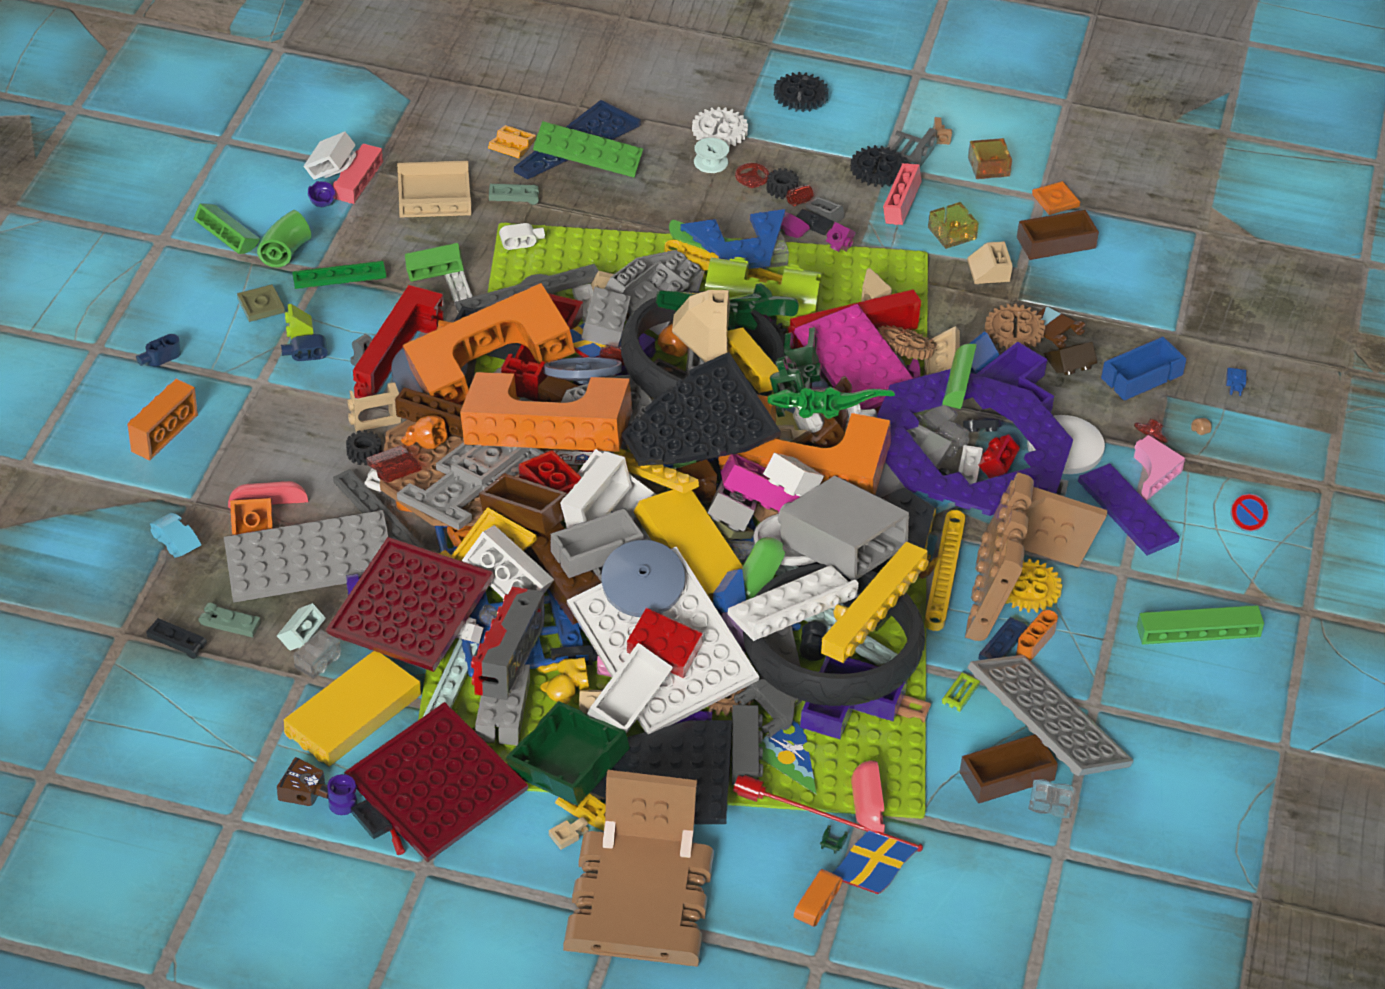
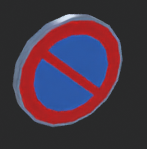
M1242 494L1232 503L1230 516L1236 527L1242 531L1253 532L1265 526L1269 518V509L1266 502L1258 495Z

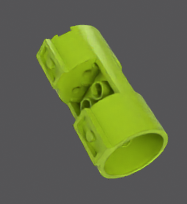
M711 257L705 291L729 290L730 298L743 294H753L756 284L762 283L771 291L772 296L795 298L799 302L798 313L795 316L777 315V324L782 323V327L786 329L790 327L791 318L817 312L822 273L801 269L799 265L790 264L789 267L785 266L781 285L773 280H767V283L759 282L760 279L757 278L748 279L749 263L745 261V258L734 257V259L726 260Z

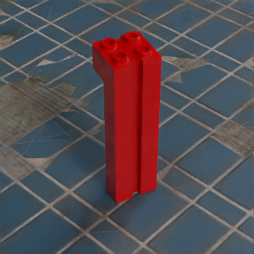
M412 285L407 286L353 369V381L356 382L354 385L355 398L377 395L391 374L392 361L395 355L403 349V345L412 341L418 331L430 333L437 330L439 320L444 321V311L439 308V306L443 307V294Z
M914 289L807 314L791 318L788 333H793L794 349L804 347L794 334L795 328L856 304L859 305L876 329L882 326L886 327L887 325L893 327L894 325L897 328L902 327L905 330L907 328L914 330L918 329L921 300Z
M548 294L569 329L578 327L583 317V301ZM521 344L515 358H513V354H508L501 368V373L514 374L517 397H525L534 402H538V386L549 376L545 374V362L541 361L538 364L529 348Z

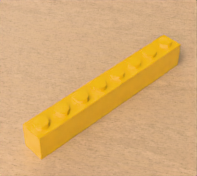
M905 542L824 635L821 653L842 663L849 656H853L857 646L864 643L866 636L870 631L873 632L880 619L885 618L887 611L896 605L898 598L906 593L909 585L915 583L921 571L926 570L929 562L927 560L928 551Z

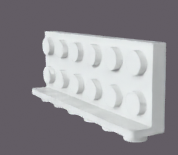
M830 565L728 608V615L755 641L833 608L837 604H842L856 598L858 582L856 580L848 582Z

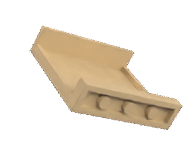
M468 161L397 163L400 218L471 215Z

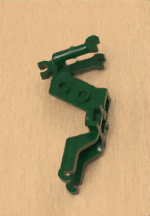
M816 327L809 328L808 344L794 349L793 333L785 334V356L778 358L776 361L779 372L770 376L773 394L780 392L778 383L783 382L785 389L791 387V391L800 393L801 389H812V383L822 381L820 374L823 368L821 363H819L817 352L818 331ZM775 406L777 417H785L784 411L786 409Z

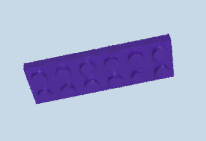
M1110 463L1078 477L1080 485L1103 509L1107 510V514L1146 556L1179 542L1180 537Z

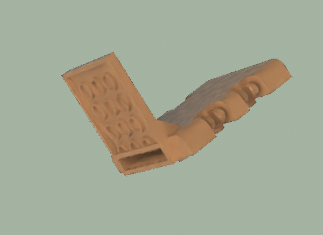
M1017 472L1014 480H1011L1006 492L1003 493L1001 502L981 538L982 544L978 550L975 567L979 575L976 577L971 594V599L975 601V604L972 605L968 616L965 638L983 641L988 637L1022 572L1024 551L1079 567L1107 516V510L1033 487L1034 481L1030 476Z
M613 770L607 771L604 832L589 831L583 835L579 867H582L586 873H583L580 878L575 880L572 894V903H575L580 909H576L574 914L568 917L563 951L698 967L702 933L698 930L699 926L694 922H697L700 918L705 919L707 896L699 886L704 885L705 882L710 883L714 850L708 845L693 843L697 780Z

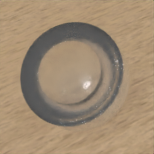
M484 605L479 612L480 621L486 626H491L492 619L497 617L498 610L491 605Z

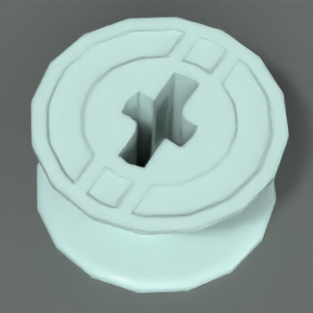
M705 138L696 143L695 152L697 155L694 158L696 168L706 173H717L726 169L728 166L726 156L729 153V146L726 142L717 138Z

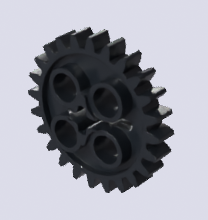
M792 72L791 76L785 74V77L781 76L780 80H776L773 95L775 100H778V104L783 103L782 107L788 106V110L795 108V112L798 109L804 112V109H807L810 112L811 108L817 110V106L822 107V104H826L829 88H827V84H824V80H819V76L814 78V74L808 76L807 72L804 75L801 72H798V75Z
M874 145V148L867 146V150L861 148V152L856 151V155H852L850 171H852V175H856V180L861 179V183L867 182L868 186L872 183L874 187L877 184H880L881 187L884 184L890 187L891 183L894 184L902 163L907 164V161H905V157H901V153L896 154V149L890 151V147L884 149L883 145L880 148H877L876 145Z

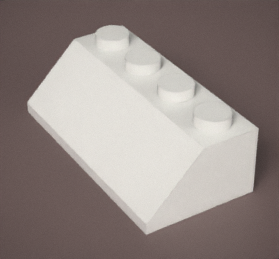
M495 525L481 533L462 560L465 563L492 571L494 578L489 586L503 598L505 594L509 593L512 586L545 593L554 581L545 570Z

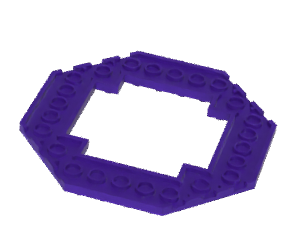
M951 369L889 386L888 390L894 391L895 396H885L877 418L890 420L891 443L885 462L907 490L913 493L917 491L926 493L929 498L942 502L944 499L955 502V506L968 510L971 507L982 510V514L988 516L995 514L1003 493L1006 492L1017 472L1030 476L1034 481L1033 487L1054 494L1057 493L1073 439L1032 391L970 373L963 400L974 398L982 409L999 405L1036 450L1025 453L1024 460L1030 468L969 484L961 472L943 476L907 432V430L916 428L919 425V420L913 413L943 406L942 403Z

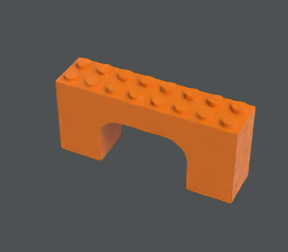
M542 283L403 345L410 370L423 393L459 405L464 403V396L469 391L465 376L461 371L462 367L469 361L511 343L525 345L529 348L538 364L541 361L547 363L562 359L575 353L570 329Z
M476 372L460 411L464 445L592 451L597 449L598 451L620 452L623 442L621 434L626 430L632 414L630 379L591 377L585 395L576 401L568 403L532 402L517 400L514 374Z
M758 395L776 423L775 405L767 402V396ZM851 413L845 436L834 447L818 448L775 438L747 452L738 453V455L767 468L774 453L794 457L824 476L820 484L833 476H837L875 495L891 443L890 420ZM730 455L719 457L720 470L723 469Z

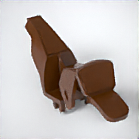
M842 377L834 389L842 393H851L852 384L847 377ZM847 409L840 410L837 416L830 419L819 413L824 419L823 427L813 433L806 431L790 442L818 448H831L838 445L845 436L844 431L848 419Z

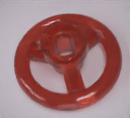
M758 163L742 164L735 171L736 180L748 188L764 185L767 183V179H769L767 176L770 175L768 169ZM752 168L748 173L740 174L742 170ZM758 169L765 174L764 178L758 175Z
M1151 418L1145 425L1138 422L1134 423V427L1143 434L1149 435L1161 443H1168V438L1161 433L1163 424Z

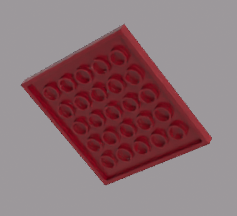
M387 537L327 627V635L434 672L493 580L494 574L492 571Z
M445 702L344 772V775H349L355 780L356 789L387 818L395 830L427 863L528 790V784Z

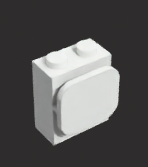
M346 131L320 141L305 163L304 168L313 180L322 176L327 178L346 170L356 157V152L352 151L355 143Z

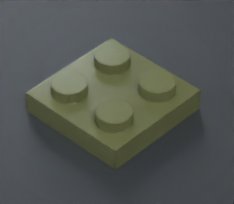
M272 284L237 293V299L249 322L285 313L284 306Z

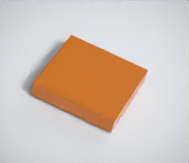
M1063 181L1032 190V195L1048 215L1080 207V201Z

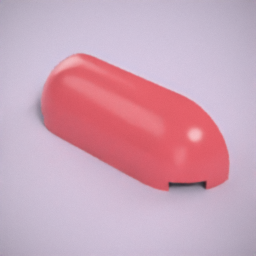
M292 481L243 484L235 488L230 494L228 508H230L231 500L271 498L272 505L305 503L308 502V497L303 487Z
M868 760L855 768L851 778L856 819L860 825L870 830L884 833L885 824H883L882 815L884 802L878 762Z

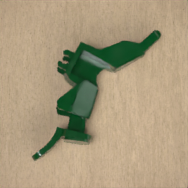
M762 283L756 284L753 294H743L729 298L728 331L734 330L735 324L755 330L757 323L750 313L754 309L767 316H795L798 313L799 302L795 298L772 296L771 291ZM657 291L656 303L658 307L672 309L677 312L690 296L699 293Z

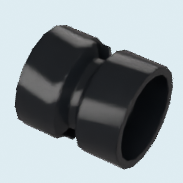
M813 621L806 623L802 627L800 653L805 659L817 661L826 656L821 653L822 638L829 631L826 625Z

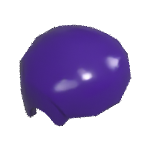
M316 181L312 186L308 187V197L316 207H327L335 200V189L326 181Z

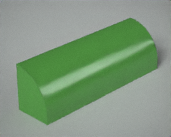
M199 204L193 219L238 254L248 253L259 243V237L215 204Z
M965 344L956 350L942 405L961 409L977 344Z

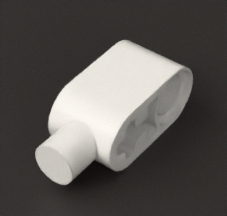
M529 223L504 226L499 231L503 247L507 250L531 247L536 243V239L545 238L543 228L533 229Z

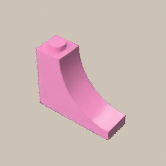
M1149 435L1136 443L1134 458L1144 466L1149 477L1143 484L1141 496L1148 500L1182 472L1185 458Z

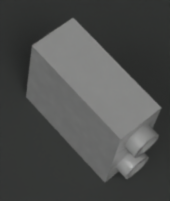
M833 476L792 503L784 504L778 514V522L781 524V542L784 545L820 564L832 565L841 575L851 580H857L895 555L902 545L908 542L909 512L837 476Z

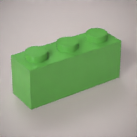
M459 243L405 254L406 270L410 282L464 271Z

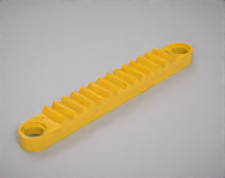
M668 240L664 245V252L673 251L669 248H677L678 252L683 253L687 259L699 265L704 271L708 270L711 257L719 258L713 252L710 253L707 250L678 240ZM762 268L748 269V279L757 278L760 279L759 282L767 283V280L777 281L780 285L782 283V275Z
M958 510L947 512L937 556L938 561L935 566L925 615V626L932 631H939L945 626L965 524V515ZM956 518L959 519L960 522H952L950 519ZM938 618L940 622L934 623L930 619Z

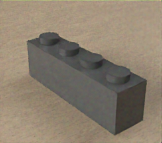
M733 705L732 785H735L738 775H746L758 779L763 774V764H759L763 754V748L759 747V744H762V731H758V727H762V714H758V706Z

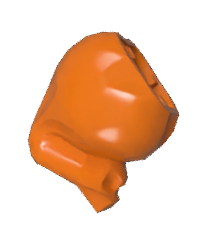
M673 324L665 327L659 334L658 345L665 353L682 357L687 353L688 346L672 333Z
M436 415L420 418L416 424L407 428L401 442L406 446L417 442L425 449L437 448L447 439L444 419Z

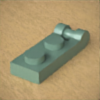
M490 184L489 201L529 202L532 205L537 204L539 201V187L536 185Z
M207 603L204 608L205 612L199 617L200 624L248 637L254 636L261 623L260 617L219 608L213 603Z

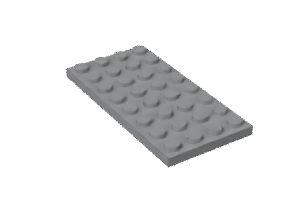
M383 510L224 537L233 603L346 584V575L358 574L362 576L388 537Z
M1024 655L970 662L968 669L973 673L974 677L980 680L987 687L988 691L995 694L1000 699V702L1014 713V716L1028 727L1030 732L1036 734L1042 740V743L1049 747L1056 754V757L1070 768L1073 774L1082 776L1128 768L1134 760Z

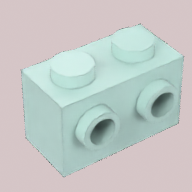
M313 603L296 611L278 633L277 637L290 651L296 648L301 649L307 645L310 637L319 630V626L326 618Z

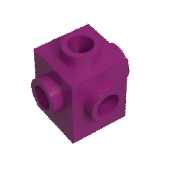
M835 222L827 233L826 242L831 244L830 248L838 252L841 249L847 252L853 244L856 232Z

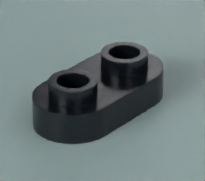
M1001 420L963 421V428H967V432H978V428H986V432L997 431V428L1001 427Z

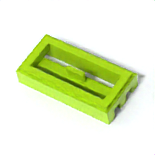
M962 672L942 698V704L946 705L948 703L951 708L955 706L957 711L960 712L979 687L980 680ZM963 680H967L965 684L961 687L959 692L956 694L954 699H951L952 695L955 693V691L963 682ZM973 683L960 702H958L970 684Z

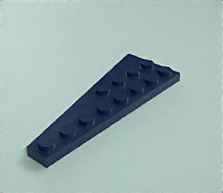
M600 100L567 125L566 128L612 140L639 127L641 120ZM534 151L514 166V173L530 179L568 161V159Z

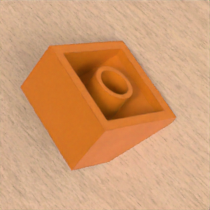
M271 498L230 501L232 535L273 529Z

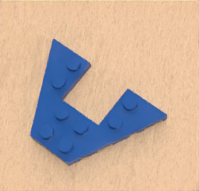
M785 209L750 214V221L757 238L725 242L716 219L681 224L680 230L682 232L686 231L693 237L695 242L700 243L708 252H714L719 256V259L730 260L734 259V257L745 258V261H748V269L766 267L771 264L783 218L785 217Z

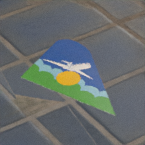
M792 720L791 725L795 727L794 733L786 734L781 729L771 738L766 736L762 740V744H759V747L763 748L762 760L817 794L809 752L803 749V744L807 742L806 734L800 725Z

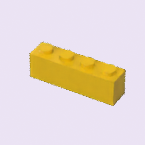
M744 328L728 331V352L747 380L758 393L773 390L770 376L779 372L776 365Z

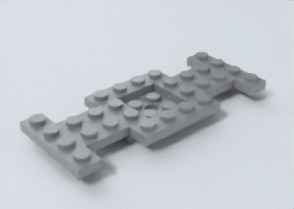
M522 397L519 401H532V400L527 399V398H525V397ZM463 442L436 463V470L446 474L427 490L409 483L397 493V500L460 530L472 520V514L461 508L477 497L482 490L504 473L519 478V464L545 452L538 450V448L464 445Z

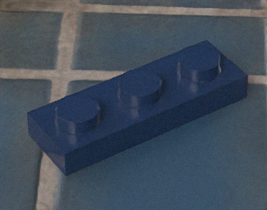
M1010 617L979 653L978 659L986 660L1006 657L1028 626Z

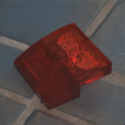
M401 445L366 458L367 465L375 469L378 478L386 483L422 470L414 456Z

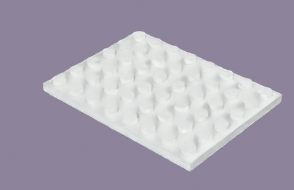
M677 547L671 550L675 552L682 562L685 573L684 589L677 603L661 615L703 633V641L685 677L681 678L670 673L637 718L647 734L670 726L759 680L757 672ZM601 583L567 600V605L613 678L630 655L627 653V640L640 617L629 616L613 607L607 600Z

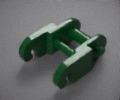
M828 825L823 834L822 842H820L821 849L826 847L834 850V854H836L837 851L842 849L848 837V832L845 831L844 835L839 840L829 837L831 826ZM829 840L837 844L836 846L827 843V841Z

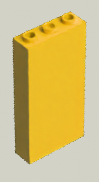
M673 489L639 500L633 513L650 539L670 549L678 548L713 603V593L727 572L742 569L743 566L694 492L690 490L686 493H681Z
M373 651L284 719V733L289 739L295 740L303 750H308L319 762H323L330 767L421 696L420 681L383 654Z

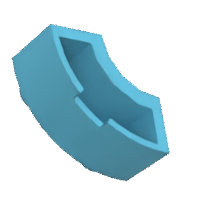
M169 513L150 523L153 537L165 544L167 550L174 558L180 557L201 546L189 525L184 526L179 521L181 517L177 514Z

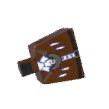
M295 757L277 785L278 800L312 806L318 796L328 799L327 785H325L323 770Z

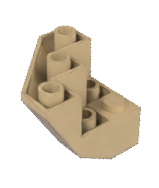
M707 290L690 296L674 314L672 333L704 362L721 356L729 350L727 339L730 310L729 290Z

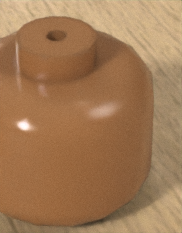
M1196 418L1191 424V429L1199 435H1204L1211 432L1212 426L1208 419Z

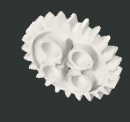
M718 107L717 110L711 108V111L704 109V113L699 112V116L696 115L693 120L692 131L693 136H696V140L717 138L726 142L730 147V144L736 146V142L741 143V140H745L748 124L747 119H744L743 115L739 116V112L733 113V109L727 111V108L721 110Z

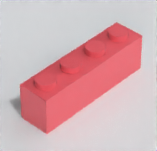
M362 144L359 150H356L357 155L351 165L342 171L338 180L333 183L336 193L335 199L352 204L357 201L383 163L382 148Z
M902 163L883 206L886 224L903 225L922 182L920 165Z

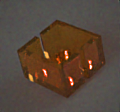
M1004 138L970 141L968 159L971 167H973L972 170L976 179L1010 176L1012 158L1009 150H1007Z

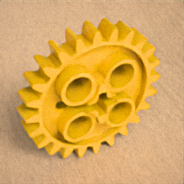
M1028 559V562L1023 560L1022 572L1005 604L1012 603V608L1019 606V611L1026 608L1028 613H1030L1031 609L1038 613L1039 608L1043 611L1046 610V606L1052 608L1053 603L1057 604L1058 598L1061 596L1062 584L1061 578H1057L1058 572L1052 573L1053 567L1046 568L1047 563L1039 565V560L1035 563H1032L1031 559Z

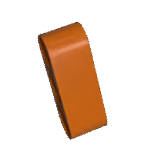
M1042 611L1018 639L1016 656L1024 655L1031 661L1055 634L1058 615L1054 611Z
M821 869L798 903L794 912V918L815 927L838 893L843 878Z

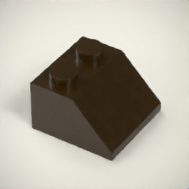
M1093 342L1075 344L1044 353L1045 358L1056 373L1064 372L1065 376L1074 374L1075 369L1080 368L1081 371L1092 369L1091 365L1098 363Z

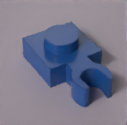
M1227 368L1226 386H1231L1229 393L1232 395L1233 391H1238L1239 396H1241L1246 385V370Z

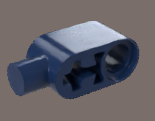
M167 334L147 343L145 346L146 352L136 355V359L140 366L147 363L150 366H160L178 358L181 355L179 337L175 334Z
M320 334L296 336L291 339L290 344L281 345L282 356L292 355L295 361L323 359L328 354L326 338Z

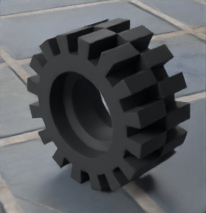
M778 168V171L774 169L767 176V192L771 196L775 195L777 199L778 197H781V199H784V197L789 199L790 196L794 197V194H797L799 177L792 170L788 172L786 168L784 170Z
M359 430L357 434L353 432L346 440L348 459H352V463L357 461V465H361V463L368 465L367 462L373 464L374 460L376 461L382 453L381 438L378 437L377 433L374 434L373 431L367 433V430H364V433H361ZM367 446L369 448L360 449L359 447Z

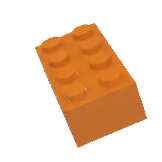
M175 379L129 421L127 425L131 452L150 461L198 416L195 387Z

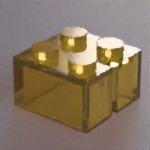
M961 202L947 206L946 216L944 207L930 211L928 228L947 249L976 240L979 223L971 213L968 214L969 211Z

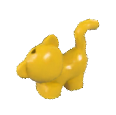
M585 657L563 659L560 662L537 668L542 673L557 670L560 675L540 686L541 690L547 693L553 701L569 704L570 699L575 695V687H579L580 690H590Z

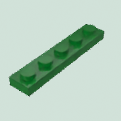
M377 261L292 271L294 288L299 289L386 278L384 262Z

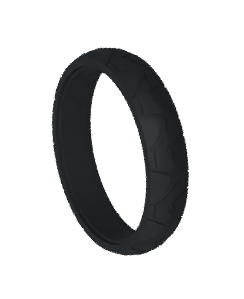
M678 291L689 293H701V291ZM656 297L646 301L633 312L627 320L621 336V355L630 377L645 393L654 399L666 390L671 391L679 379L684 380L656 365L647 357L640 346L638 338L645 331L658 324L672 322L676 313L675 310L658 307ZM754 310L750 313L757 323V328L751 330L735 324V329L744 328L776 365L778 358L785 356L782 340L774 326L763 315ZM752 386L757 395L768 397L773 394V390L758 393Z
M815 564L787 571L768 582L756 596L827 566L825 564ZM870 570L856 580L858 582L857 597L878 573ZM843 576L848 582L852 581L851 579ZM907 593L901 595L896 605L891 607L887 613L904 630L907 638L904 648L892 660L877 668L851 674H829L808 670L783 659L771 649L764 637L753 641L743 631V638L751 663L758 673L777 690L809 703L828 706H850L867 703L871 700L874 701L892 693L913 674L921 660L922 651H924L925 630L922 616L911 597Z

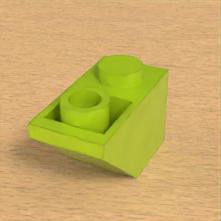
M288 304V312H285V322L289 323V326H286L287 337L292 339L296 336L313 335L311 315L293 304Z

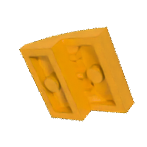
M505 125L497 131V137L489 142L488 149L521 158L533 144L536 135Z

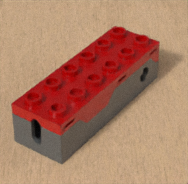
M512 586L509 593L505 594L503 605L498 608L497 617L492 619L491 628L489 631H486L484 642L479 644L478 653L472 658L471 668L474 669L472 685H474L475 695L508 700L544 627V592Z

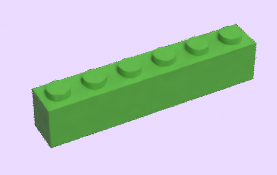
M1257 605L1139 613L1136 627L1141 643L1144 645L1261 637L1264 621Z

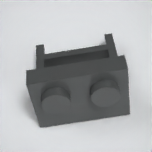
M929 128L922 139L897 130L896 135L900 136V138L890 151L895 149L897 151L903 142L909 139L900 152L901 157H905L908 164L913 162L921 167L937 143L936 129ZM917 142L918 144L911 155H906L914 143Z

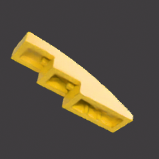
M589 793L577 806L560 797L557 798L555 804L577 818L584 817L588 824L604 831L606 805Z

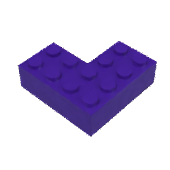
M1018 341L976 374L1032 391L1049 412L1052 413L1054 396L1035 385L1045 375L1047 359ZM999 405L991 407V409L1011 420Z
M826 656L819 672L851 674L868 671L878 666L847 658L842 663ZM907 680L892 693L863 704L828 706L805 702L801 712L800 727L841 739L853 710L894 721L906 693Z

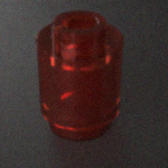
M801 185L790 189L786 195L787 202L793 207L809 202L814 197L813 190L809 185Z
M606 344L605 347L601 348L600 358L616 359L622 362V366H625L621 355V347Z

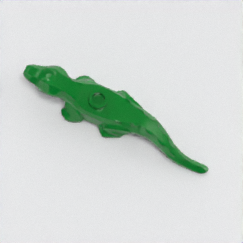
M828 387L826 390L803 388L800 393H794L791 390L785 389L769 395L767 402L780 408L796 407L799 410L798 414L802 418H809L813 416V413H822L827 419L837 416L840 410L853 407L867 399L877 396H895V393L892 390L867 389L854 393H842L832 387Z

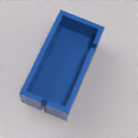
M1161 337L1105 361L1101 379L1111 388L1114 387V391L1125 401L1166 383L1167 379L1171 381L1182 376L1186 358L1164 337Z

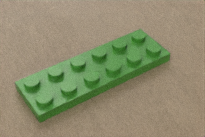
M542 121L533 150L630 177H635L643 152V148Z

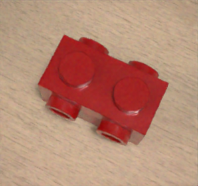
M1009 434L1000 438H993L989 442L987 450L982 454V459L978 465L989 479L1007 473L1020 449Z

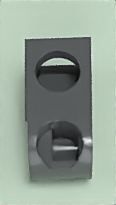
M364 334L352 342L354 356L351 357L352 365L356 366L371 343L372 338L369 335Z

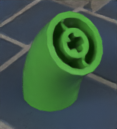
M292 210L278 219L261 239L257 249L259 259L271 267H282L288 264L295 251L311 239V230L305 218L298 211Z

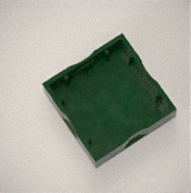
M558 701L540 720L537 727L524 737L507 755L506 760L508 765L524 781L578 806L630 747L625 730L605 721L591 718L582 711Z

